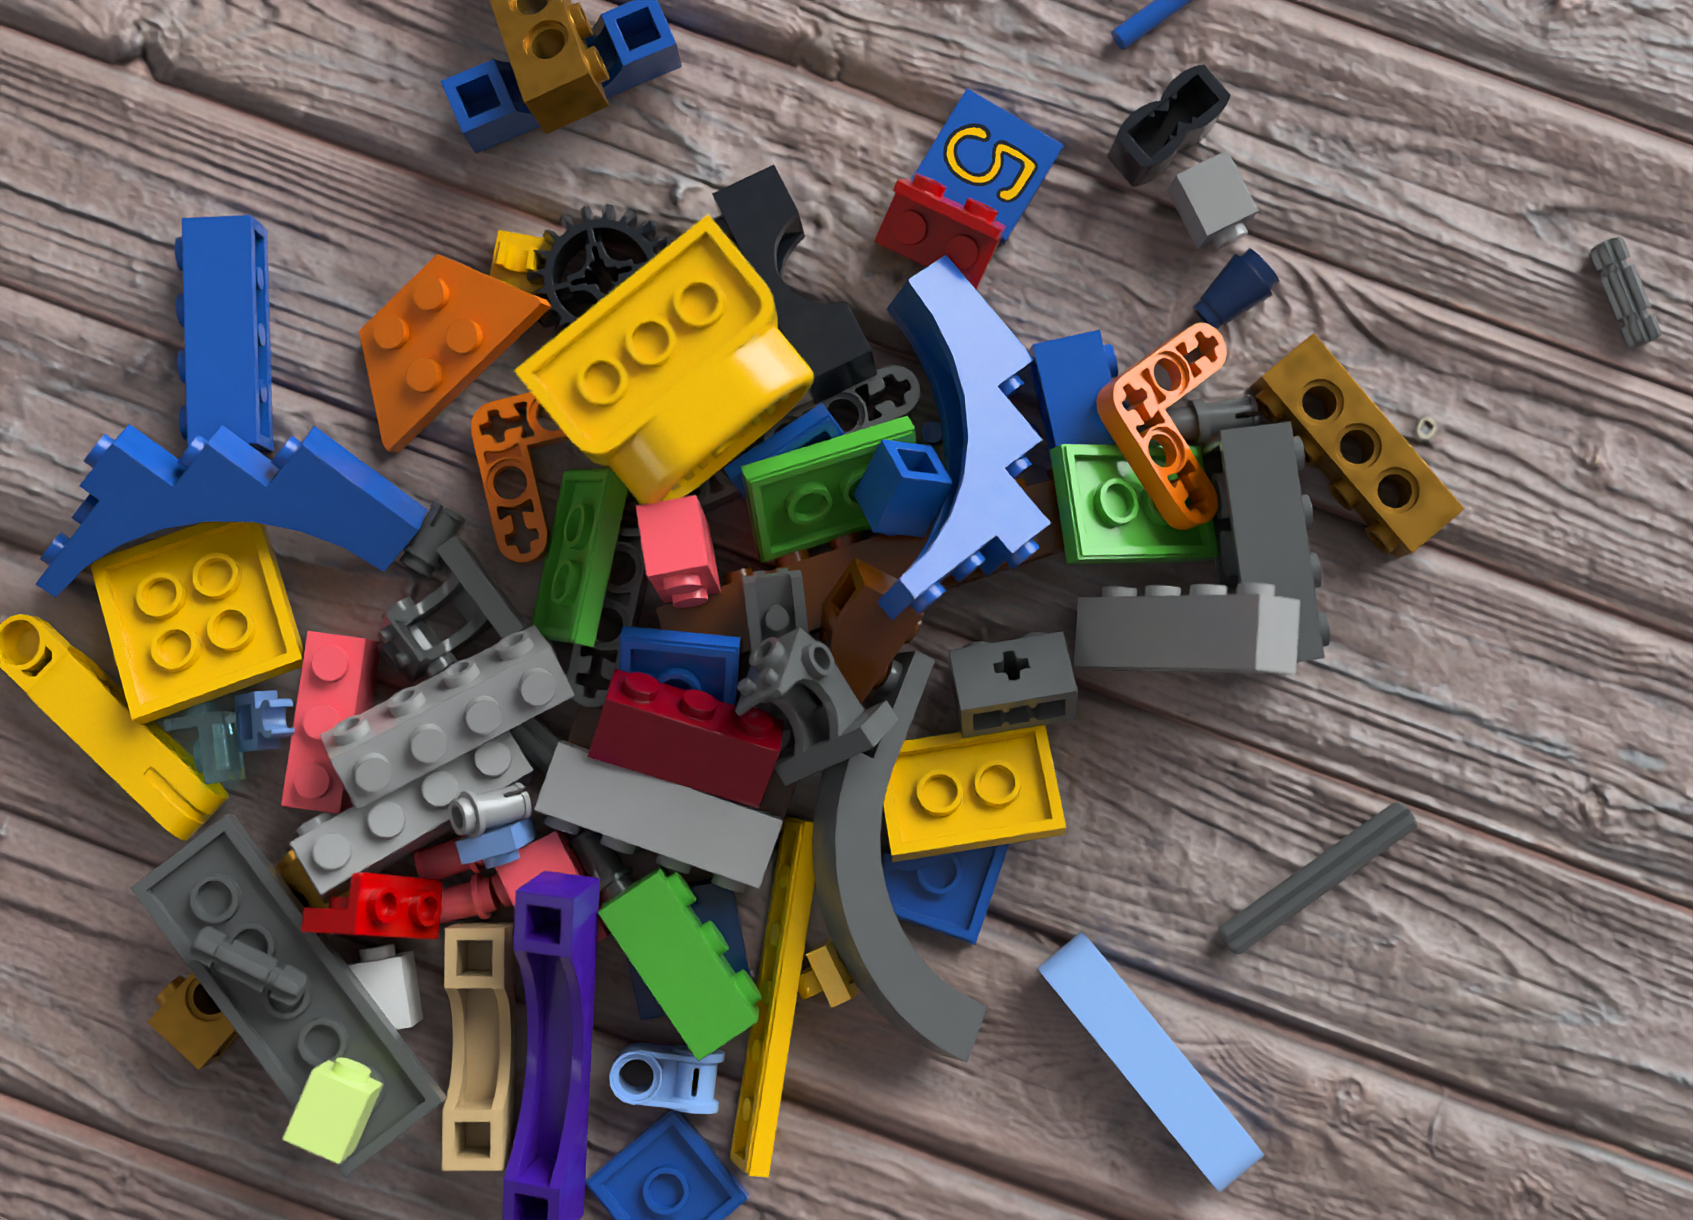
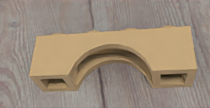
M457 922L445 928L444 989L448 994L451 1006L453 1048L449 1088L443 1107L442 1171H502L509 1163L514 1143L516 955L513 950L514 922Z

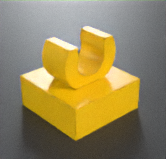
M498 230L489 276L531 294L533 291L544 287V284H530L527 280V272L545 268V265L540 264V260L533 250L543 249L550 251L552 246L542 237Z
M831 937L822 941L806 954L811 966L804 969L803 973L800 974L798 991L802 1000L824 991L832 1008L852 999L860 992V989L856 986L840 960Z

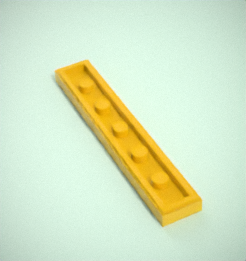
M785 816L782 824L757 988L762 996V999L756 1003L759 1007L758 1022L750 1027L729 1158L731 1162L747 1175L757 1177H769L815 885L812 845L814 821Z

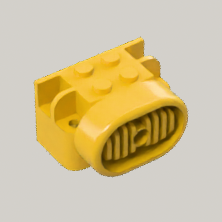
M708 214L514 370L569 439L594 463L610 466L641 505L682 498L690 494L786 416L805 396L813 383L811 368L778 329L775 304L768 286Z

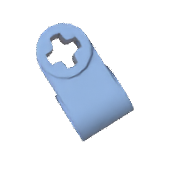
M644 1042L631 1043L623 1047L616 1055L609 1075L610 1086L615 1096L628 1104L664 1107L694 1114L717 1113L719 1101L714 1098L718 1064L724 1062L725 1052L716 1049L700 1061H697L687 1045L671 1046ZM635 1059L647 1062L653 1070L654 1078L644 1086L630 1085L622 1075V1066L626 1062ZM698 1068V1088L696 1090H693V1073L694 1069Z

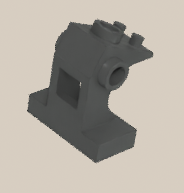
M455 535L436 549L453 572L448 580L421 602L415 604L411 597H407L394 604L382 615L383 622L380 631H378V639L381 642L377 645L378 651L384 662L394 673L398 674L403 671L411 683L424 675L429 679L458 662L454 655L492 626L502 639L510 634L529 628L466 541ZM452 601L468 624L441 642L425 620Z
M800 627L777 639L771 637L759 644L750 657L749 663L751 667L748 676L741 680L737 686V689L741 692L735 710L738 716L747 712L759 702L766 705L774 703L783 711L793 728L795 745L774 766L785 786L873 748L899 721L887 700L864 710L836 666L829 648L825 644L815 641ZM804 685L816 693L822 701V705H816Z

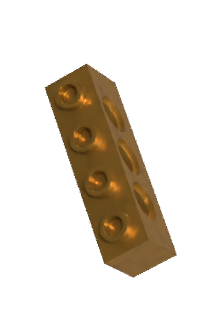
M489 0L523 101L546 135L609 106L601 85L602 82L609 80V75L596 47L588 48L585 39L592 36L593 31L579 2L572 4L571 0Z
M1315 333L1311 334L1250 386L1256 394L1254 398L1259 411L1270 422L1282 423L1291 421L1293 437L1299 436L1302 440L1305 463L1310 467L1318 466L1331 482L1328 484L1331 495L1343 508L1348 511L1354 509L1368 525L1365 528L1367 537L1384 554L1392 553L1396 559L1412 554L1465 509ZM1304 394L1316 395L1323 401L1326 410L1323 420L1312 419L1305 413L1302 406ZM1343 437H1350L1361 446L1362 459L1359 464L1350 463L1342 456L1340 442ZM1381 480L1389 481L1397 488L1399 502L1396 508L1387 507L1380 501L1378 485Z
M293 849L290 850L275 867L276 871L291 891H297L304 895L309 908H329V902L323 903L294 854ZM350 890L338 897H349ZM324 933L327 938L331 936V934ZM193 972L186 979L179 975L161 991L155 999L160 1008L147 1021L153 1029L198 1070L216 1062L240 1036L220 1008L210 1001L208 992Z

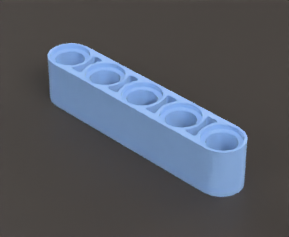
M1082 931L1037 968L1219 1193L1265 1156Z

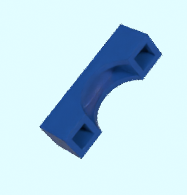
M633 0L600 14L597 22L592 27L593 35L585 39L588 48L596 47L607 69L609 80L601 83L606 99L682 67L677 43L658 0ZM492 59L440 81L461 131L475 154L541 127L523 101L510 62Z

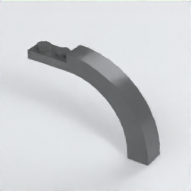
M915 650L895 655L890 662L885 680L875 689L877 692L871 704V707L887 700L899 721L873 748L823 770L814 810L812 837L814 876L825 924L839 958L856 986L872 1006L894 1027L918 1044L942 1056L968 1062L988 1006L960 993L942 980L913 948L892 908L881 862L880 832L886 789L935 662L934 659Z

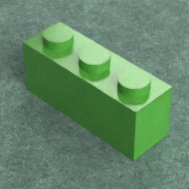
M659 865L605 901L598 914L697 1061H700L758 1022L759 1007L756 1003L762 999V996L748 973L744 969L735 973L723 954L729 950V947L715 924L711 920L702 924L690 905L696 901V898L682 875L678 871L669 875L665 867Z

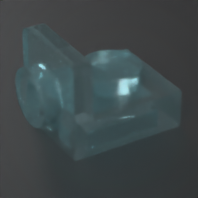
M205 702L182 710L181 717L163 720L164 732L198 730L199 739L194 742L193 756L197 771L200 774H204L205 784L246 780L242 752L238 753L235 712L217 711L216 702Z

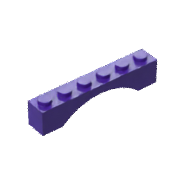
M542 871L516 890L513 950L520 966L525 988L527 1059L520 1116L504 1177L502 1220H580L584 1215L600 878Z

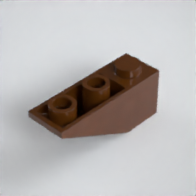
M854 557L822 604L819 642L829 648L836 666L860 704H862L871 689H876L883 683L888 674L890 662L902 645L914 639L921 626L924 613L917 614L910 606L892 621L877 601L899 579ZM816 695V704L820 706L823 703Z

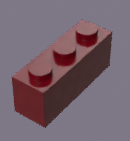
M615 669L588 757L759 808L780 753L784 720L772 717L766 711L755 707L738 716L735 711L736 705L716 700L706 692L683 690L658 682L655 678L645 673H628Z

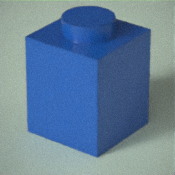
M881 439L854 495L873 532L888 536L907 535L924 537L953 482L932 446Z

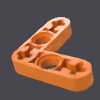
M1197 323L1175 334L1106 384L1099 391L1096 400L1097 412L1101 421L1163 519L1171 527L1184 531L1211 521L1217 512L1218 498L1211 481L1171 420L1166 409L1219 370L1225 363L1227 351L1224 339L1218 330L1208 323ZM1198 346L1201 354L1197 360L1188 364L1183 356ZM1155 364L1161 365L1168 372L1171 378L1170 391L1161 388L1154 377ZM1125 398H1127L1131 404L1127 411L1124 409L1122 405V402L1125 400ZM1145 424L1147 430L1138 433L1136 428ZM1150 439L1159 442L1166 453L1164 467H1160L1151 459L1148 448ZM1176 473L1178 479L1169 482L1167 477ZM1189 496L1192 503L1187 508L1184 501Z
M532 392L488 402L474 413L471 420L472 439L496 543L500 552L506 558L521 565H532L541 561L546 556L551 534L531 449L570 440L562 429L549 431L541 427L538 414L542 404ZM527 407V421L534 432V436L526 438V430L522 426L506 430L504 434L505 441L498 443L491 435H484V429L493 426V416L499 414L507 423L520 421L523 418L518 409ZM508 468L522 470L527 478L525 491L514 499L501 497L496 489L498 475ZM533 503L534 512H522L527 529L533 532L538 531L539 539L531 541V551L523 554L521 548L516 545H510L509 538L518 535L515 517L510 514L503 519L501 511L503 509L520 510Z

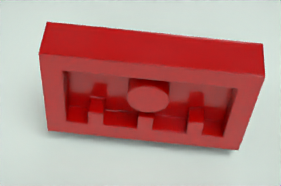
M918 173L915 174L912 181L906 178L898 179L893 188V191L896 193L874 242L926 267L947 255L977 290L1007 227L995 221L999 212L969 197L964 206L943 196L947 189L945 185Z
M355 872L351 876L349 897H330L329 908L303 907L301 932L438 940L443 884L440 880Z

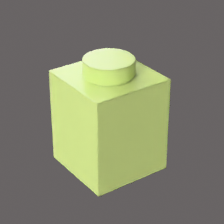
M337 1058L335 1062L330 1060L324 1062L312 1070L282 1140L340 1164L355 1151L383 1087V1083L369 1078L371 1070L356 1061Z

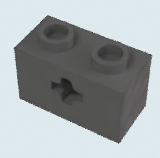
M1063 631L1050 634L1031 632L1014 640L996 643L977 641L969 643L960 649L949 650L950 680L962 738L1076 720L1078 690Z

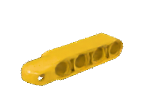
M18 614L10 616L0 624V668L168 832L181 840L188 841L229 798L225 788L155 720L142 725L133 721L124 690L90 657L72 646L48 622L40 617Z

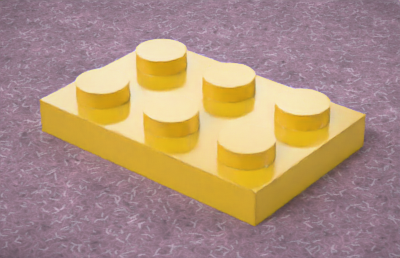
M1045 725L962 738L961 732L903 742L886 789L883 804L892 862L1065 835L1066 823Z

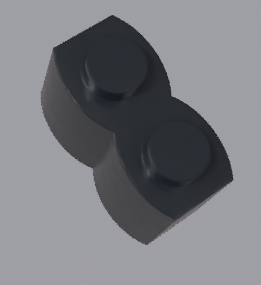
M1205 64L1185 70L1170 82L1160 101L1148 103L1128 116L1121 125L1107 158L1132 187L1152 181L1168 167L1177 151H1182L1196 145L1208 135L1226 107L1231 94Z

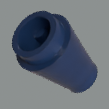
M1249 248L1241 256L1234 254L1192 308L1204 323H1208L1218 330L1222 325H1226L1273 295L1271 289L1280 281L1268 263L1253 249Z

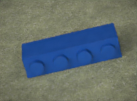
M251 215L182 218V237H177L175 240L176 263L179 270L183 271V293L177 295L176 313L181 327H184L185 349H180L177 358L179 377L182 383L186 384V406H182L179 411L181 435L184 440H187V447H189L198 434L209 441L220 426L223 425L257 451L273 452L267 229Z

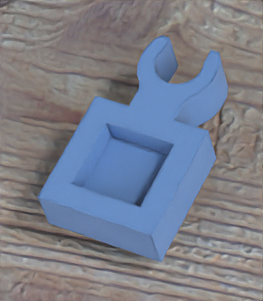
M277 690L254 691L234 695L238 753L280 749V738L292 737L294 735L295 728H288L286 725V708L293 706V701L290 698L278 699Z
M530 814V817L526 820H517L486 828L482 836L471 838L466 835L455 843L462 865L483 859L485 868H493L519 859L518 849L534 840L537 831Z

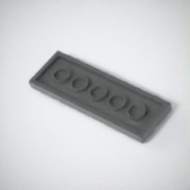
M226 814L130 888L294 1109L298 1105L312 1070L328 1060L335 1062L337 1058H346L356 1061L371 1070L369 1078L383 1083V1087L355 1151L340 1164L336 1163L345 1177L447 1099V1096L325 934L301 932L304 906L234 814ZM204 927H212L229 936L227 942L231 944L237 939L280 960L278 967L282 969L289 964L305 972L309 979L303 995L294 1006H286L270 998L269 996L272 991L265 989L264 993L261 994L218 973L220 966L216 964L212 968H208L192 960L189 953L195 937Z

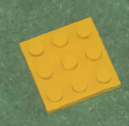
M202 522L102 557L90 564L131 719L139 725L302 667L304 649L266 524L255 522Z

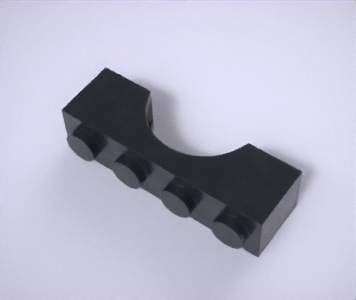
M773 164L712 193L719 213L718 216L712 218L713 221L768 286L775 304L779 331L813 372V383L808 392L814 403L817 404L877 375L872 349L847 302L831 304L813 302L793 292L783 281L786 262L794 248L805 238L798 209L775 165Z

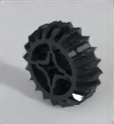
M606 204L602 210V219L595 220L590 207L583 206L581 208V216L584 222L574 225L568 215H562L560 222L565 230L564 234L559 237L554 231L545 230L543 237L552 246L551 250H533L540 260V264L545 265V268L527 272V280L530 284L534 285L544 284V287L533 291L531 294L547 300L552 306L538 319V322L543 328L556 325L552 333L553 339L578 319L564 308L563 303L576 300L578 305L584 303L597 304L605 298L598 286L592 284L593 282L599 284L596 278L601 274L599 260H601L611 278L617 281H610L613 286L608 291L610 294L671 244L668 237H659L653 240L657 227L652 220L642 223L636 229L638 216L636 211L628 209L620 221H616L617 217L613 205ZM604 242H616L627 245L640 253L646 261L634 264L632 259L626 261L614 260L608 256ZM586 248L587 259L583 268L574 274L568 275L567 282L561 283L567 264L579 251Z

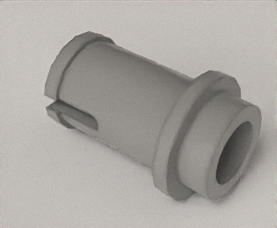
M519 782L510 784L508 787L476 794L471 790L463 791L459 794L458 799L450 802V822L458 835L467 834L471 838L482 836L486 828L528 819L531 814L528 792H523L524 786Z

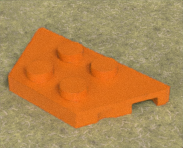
M436 254L359 330L382 444L386 450L397 453L403 450L552 307L548 301L448 257Z

